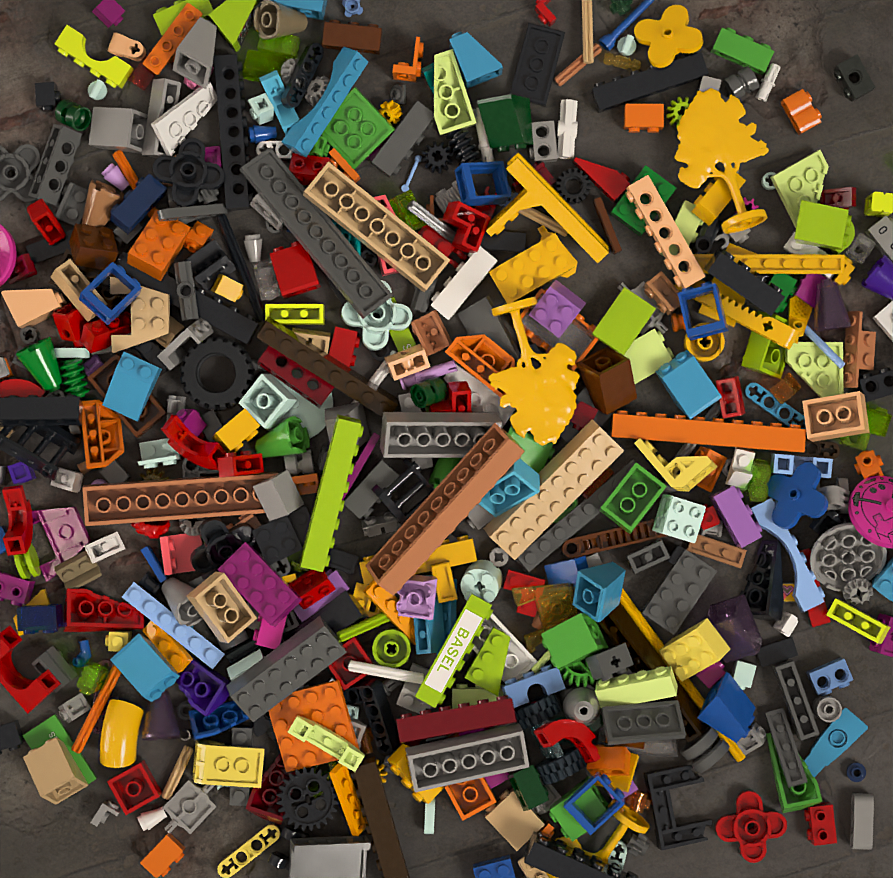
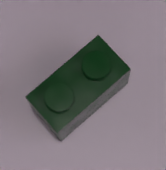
M533 764L529 765L528 768L520 769L507 776L523 811L530 810L549 800L548 790L542 785L539 779V772Z

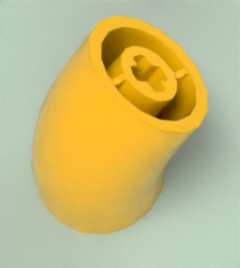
M112 699L109 701L100 739V763L111 768H121L129 766L136 761L138 733L144 711L138 706L122 700Z

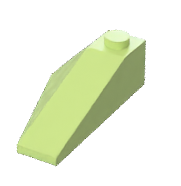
M453 49L434 55V119L440 135L476 125L475 116Z

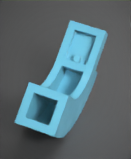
M277 70L259 79L286 135L291 126L299 122L300 119L294 108L283 106L281 96L285 87Z

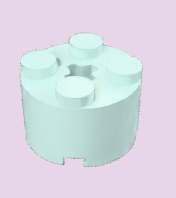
M477 560L473 562L461 579V591L466 601H468L471 594H474L489 603L492 602L503 583L502 572L491 561Z

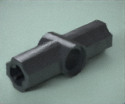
M715 219L710 226L705 222L703 223L699 235L694 242L693 254H709L722 221ZM700 240H705L708 243L707 250L699 249L698 242Z

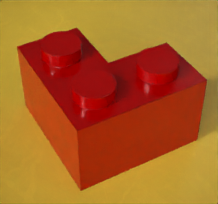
M460 201L449 202L442 220L458 228L451 246L466 253L478 252L491 217Z
M467 381L448 382V400L429 405V412L471 413V389Z
M511 569L507 570L503 588L520 593L516 607L517 613L535 617L546 580Z

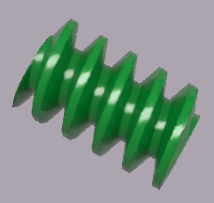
M71 358L60 361L64 365L59 367V369L66 370L61 377L68 379L63 382V385H69V388L64 391L78 397L86 396L85 394L90 391L89 388L83 387L88 384L87 380H82L86 377V373L80 372L84 369V366L78 365L83 359Z

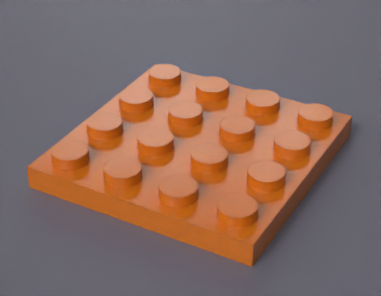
M339 679L298 689L268 711L286 773L295 771V769H303V767L308 768L339 760L307 740L303 742L288 733L297 715L330 729L359 749Z

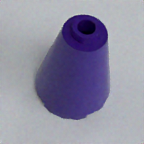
M884 254L867 273L869 277L866 280H862L861 286L893 300V262Z

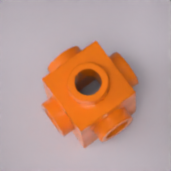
M873 450L863 451L859 453V456L855 457L857 464H854L858 475H863L864 479L872 476H884L880 467L884 464L880 455H875Z

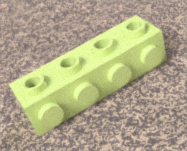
M661 666L654 670H641L629 675L622 674L605 681L600 679L596 681L595 693L602 709V707L638 704L677 696L678 685L672 667Z

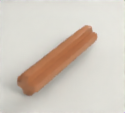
M597 43L593 44V57L595 58L602 51ZM583 54L554 78L557 85L562 86L586 65L583 62Z

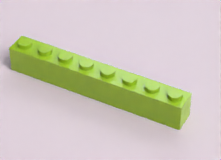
M337 414L300 559V567L323 572L324 567L329 565V548H333L335 537H332L333 532L338 530L340 519L337 517L339 511H343L345 502L342 500L344 493L348 492V474L352 475L354 469L352 459L353 456H357L359 445L356 444L358 437L361 438L364 426H361L360 419Z

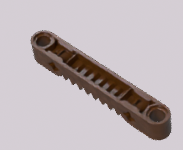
M654 518L639 522L631 534L621 527L569 538L562 544L561 548L565 556L576 558L669 535L652 531ZM569 543H575L577 546L576 551L572 554L566 550Z

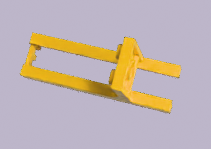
M519 152L507 162L508 166L506 169L524 189L488 223L486 232L490 236L501 233L505 228L506 222L508 220L512 222L519 215L518 212L520 210L542 205L597 263L609 253L608 244Z

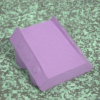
M414 574L408 579L402 589L397 592L400 595L399 601L396 604L398 616L433 620L437 587L436 576Z

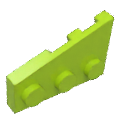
M493 627L464 678L498 696L510 636Z

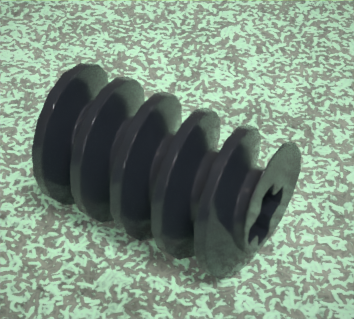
M463 128L455 130L446 136V139H452L449 142V146H455L452 152L458 153L455 159L461 160L458 165L461 163L481 162L482 158H476L479 151H472L476 144H469L473 138H466L470 131H463Z

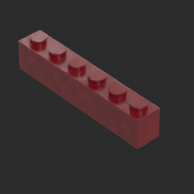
M508 695L496 697L497 701L489 702V699L479 700L477 705L470 706L468 702L458 704V708L451 709L450 706L440 707L439 712L432 713L431 710L420 711V715L412 716V713L400 715L401 719H396L400 743L516 723L513 699H508Z

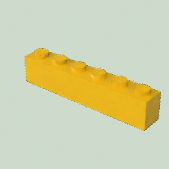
M468 535L460 536L454 542L445 539L441 546L430 555L429 559L417 569L415 574L431 571L430 565L446 561L450 562L451 567L476 562L477 555L473 537L468 538ZM374 555L363 557V561L359 562L364 585H368L374 580L366 568V564Z

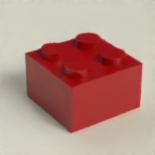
M356 636L343 643L346 653L328 666L335 678L339 679L344 690L368 675L349 671L348 664L350 660L375 664Z
M145 760L107 781L125 815L153 801L162 794Z

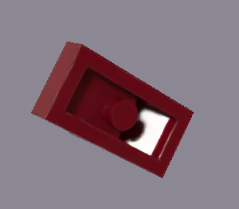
M856 187L822 190L820 204L847 210L849 207H856Z
M29 253L22 254L16 258L15 267L8 278L9 284H14L37 275V270Z

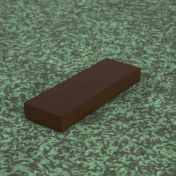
M601 197L596 198L593 201V205L612 253L615 255L620 253L622 249Z

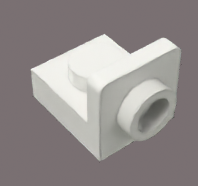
M783 611L782 620L776 621L773 628L789 637L798 623V618L793 614Z

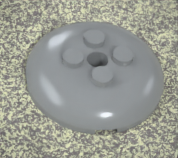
M852 522L843 523L828 529L817 539L811 550L810 567L815 574L816 580L825 585L826 588L843 592L846 584L854 579L863 578L870 581L876 574H880L886 562L887 550L885 547L875 545L865 539L856 530Z

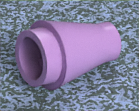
M113 163L101 173L105 180L117 187L121 192L129 185L119 167Z

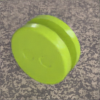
M31 543L26 554L13 555L18 573L24 580L30 579L31 574L33 577L40 576L41 574L39 558Z

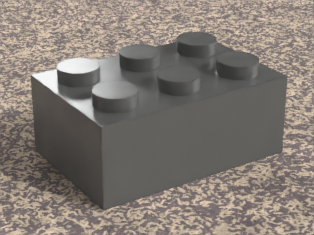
M381 460L345 500L344 505L358 518L361 519L363 516L367 518L374 511L372 506L376 502L378 504L381 503L380 499L371 489L376 484L382 489L384 487L387 488L400 475Z

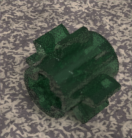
M610 0L612 4L609 5V8L613 15L618 13L619 16H623L632 10L630 5L633 0Z

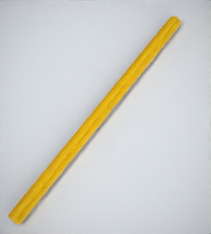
M622 588L621 605L669 667V664L659 652L664 646L663 642ZM673 671L674 676L701 710L705 701L689 678L682 682ZM718 732V737L723 738L729 744V752L737 762L742 761L746 756L737 744Z

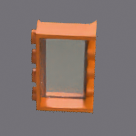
M541 288L534 296L537 303L548 289L543 290ZM536 305L525 308L521 313V319L527 339L533 344L536 343L537 347L546 354L557 343H563L574 350L577 358L575 365H567L569 370L575 371L577 368L576 363L583 360L599 340L591 335L596 326L593 324L588 325L584 322L585 318L579 313L561 337L558 338L529 316Z

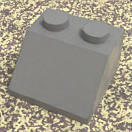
M412 663L409 671L423 673L425 678L429 669ZM404 682L396 703L397 705L419 714L420 711H424L426 708H434L415 697L421 684Z

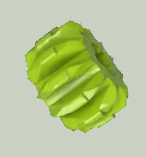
M681 97L677 98V102L672 100L670 102L672 107L668 106L666 109L670 112L666 115V118H673L669 124L673 125L676 122V129L680 124L682 114L679 116V111L683 109L684 112L690 105L688 97L685 98L684 102Z

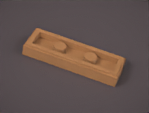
M699 534L696 542H688L686 550L738 568L742 567L747 552L745 549Z

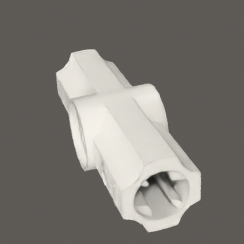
M571 99L561 100L560 120H558L557 155L560 159L574 158V144L578 122H576L578 101Z

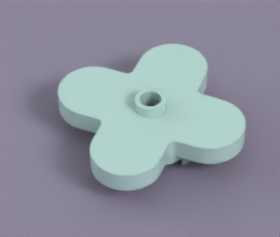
M381 280L383 284L388 288V290L392 293L389 284ZM390 298L364 319L361 318L349 302H346L342 308L341 317L347 325L361 327L362 342L365 347L378 351L387 344L389 330L402 331L409 327L412 321V312L406 305L393 303ZM378 313L380 318H375L373 314Z

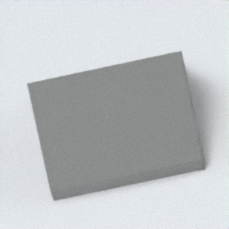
M288 469L253 486L269 521L289 515L304 505Z

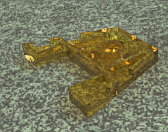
M569 583L511 589L517 607L534 600L536 603L542 629L524 635L529 653L536 650L535 647L542 643V633L578 615L577 608L572 605L574 595Z

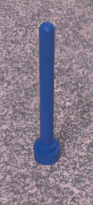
M644 0L611 34L603 35L598 40L600 45L605 50L610 51L615 46L616 39L654 0Z

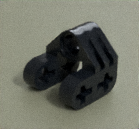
M291 825L284 826L280 836L289 841L293 838H310L309 834L295 829ZM275 851L271 853L267 862L279 869L289 870L290 857Z

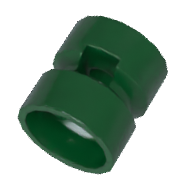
M65 99L61 101L55 110V118L58 122L77 131L85 130L91 122L90 110L71 100Z
M433 377L417 383L411 387V399L418 408H424L440 402L447 396L446 385L439 377Z

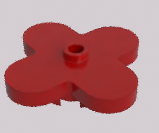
M751 790L743 791L737 796L736 814L720 817L715 825L718 837L725 842L738 841L742 857L751 863L759 862L765 857L767 839L778 838L787 829L785 817L777 811L764 812L761 797ZM749 823L754 824L752 829L747 828Z

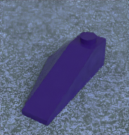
M191 656L193 660L182 672L178 673L180 677L176 682L179 685V689L188 698L190 705L207 717L226 701L229 696L226 685L231 681Z

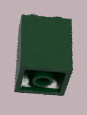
M508 94L477 100L490 148L498 149V152H509V148L515 147L516 150L526 149V145L533 144L530 98Z

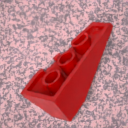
M67 588L63 632L144 629V615L132 605L112 600L105 595H98L88 589Z

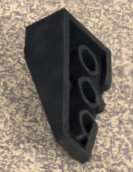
M762 540L754 559L755 565L751 575L748 574L746 578L748 580L744 591L741 590L739 595L737 615L767 621H781L784 605L781 545L779 540Z

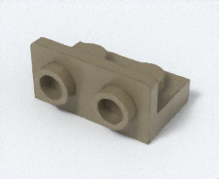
M86 550L54 567L55 572L63 581L66 590L67 588L78 589L102 576L98 562L92 564Z

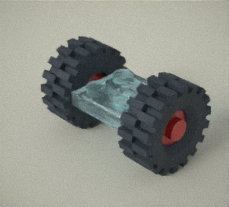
M555 693L550 695L543 694L529 700V703L516 707L517 722L515 724L519 723L522 729L532 727L531 732L534 738L538 739L533 731L549 722L548 718L562 711ZM558 742L552 747L545 748L540 743V752L547 759L541 761L535 767L544 785L563 780L587 766L576 746L562 751Z

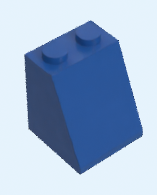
M725 672L707 693L697 718L737 743L741 738H745L750 731L748 726L752 724L755 718L753 713L756 707L730 673Z

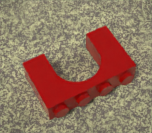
M8 626L0 632V683L28 714L42 703L61 683L49 669L35 680L23 677L16 670L11 655L13 649L22 641V638L11 626Z

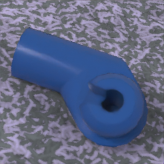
M88 640L79 641L81 652L76 658H73V666L81 668L91 658Z

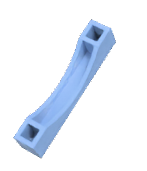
M770 498L751 508L753 512L752 517L755 522L759 523L762 529L779 540L789 554L794 570L792 596L800 611L805 612L825 602L823 599L825 594L820 586L817 587L814 582L816 580L815 574L811 569L808 570L805 564L807 559L803 552H799L797 548L798 541L795 536L790 535L788 529H782L774 524L772 513L778 502Z
M135 582L122 596L123 599L213 669L225 655L193 628L180 625L169 609Z

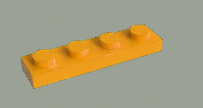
M373 580L363 592L397 629L402 631L413 645H416L414 619L398 616L396 604L399 601L395 595H391Z
M338 763L329 774L352 836H359L366 828L368 822L366 817L362 815V805L357 797L348 768Z

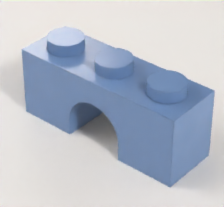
M551 664L541 667V671L534 673V671L522 674L523 678L518 680L515 677L505 680V684L501 685L504 696L508 695V699H513L514 708L529 703L527 691L533 684H539L545 695L566 689L559 669L554 666L552 667Z

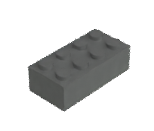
M684 549L640 612L675 635L717 573V570Z

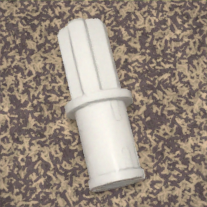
M774 63L769 65L764 79H761L762 83L755 96L756 99L763 102L767 101L772 87H775L774 82L780 70L779 65Z

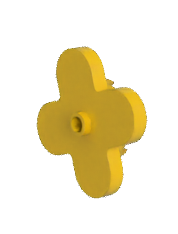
M669 6L663 12L660 20L644 19L638 22L634 28L636 40L640 44L650 46L648 58L654 67H667L673 62L675 55L680 52L695 53L703 45V37L700 30L687 26L689 15L684 6Z

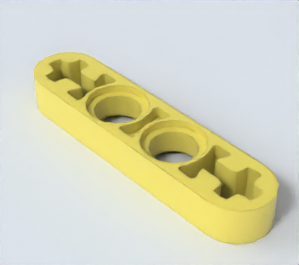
M276 824L265 826L220 862L217 868L218 874L223 878H229L279 839L281 834L279 826ZM269 828L271 830L275 829L276 837L270 836L269 838H267L266 841L269 843L266 844L263 837H265L268 834ZM252 841H261L262 848L254 850L251 846ZM237 853H246L247 860L244 862L238 861L236 858ZM230 858H232L235 864L230 868V873L227 871L223 872V865L228 866L231 864Z

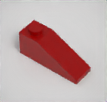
M577 157L573 160V164L580 171H584L583 173L588 175V179L613 203L631 185L629 177L623 172L619 173L617 170Z

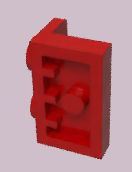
M310 570L289 584L303 599L299 603L303 609L312 606L336 589L325 570L323 572Z

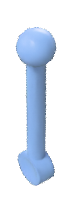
M420 155L415 156V163L405 185L401 187L403 192L409 191L410 181L418 163L422 159Z

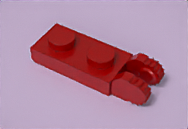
M427 224L418 232L421 237L449 258L450 254L454 252L460 259L465 260L467 258L464 253L451 246L452 243ZM449 258L450 261L448 263L456 269L459 266L458 263Z

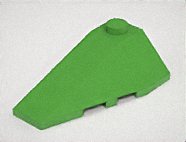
M771 733L766 734L782 813L802 810L821 803L822 798L818 782L809 771L807 764L801 756L800 759L808 782L788 788Z

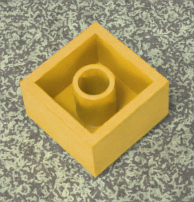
M244 408L217 431L212 439L219 443L226 453L237 452L244 445L242 443L244 440L249 442L259 433L257 429L260 425Z

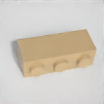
M71 259L67 260L54 270L51 278L86 321L89 322L97 315L79 300L80 293L90 282ZM94 289L92 293L107 305L101 295Z

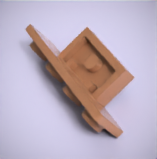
M862 311L847 312L844 349L845 365L843 366L844 388L858 387L859 369L874 370L876 332L862 331Z

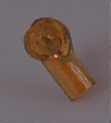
M370 726L365 729L361 740L364 754L373 752L371 742L374 737Z

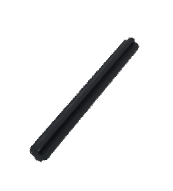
M225 214L219 215L216 219L256 318L259 322L265 320V310L227 216Z

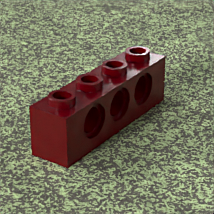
M271 346L267 347L257 362V365L318 408L322 406L334 389V386ZM279 358L284 359L286 366L279 367L276 364V360ZM299 370L302 377H293L292 371ZM307 382H316L317 389H310Z

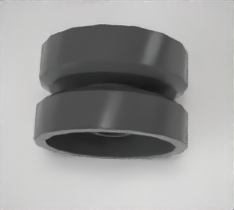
M711 726L702 735L687 742L680 751L686 760L693 759L691 766L698 774L713 766L730 748L723 738L717 739L719 733Z

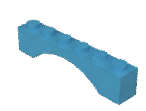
M347 47L342 48L333 62L331 79L321 99L305 117L291 126L283 138L282 143L292 152L307 157L368 64V61L358 51Z

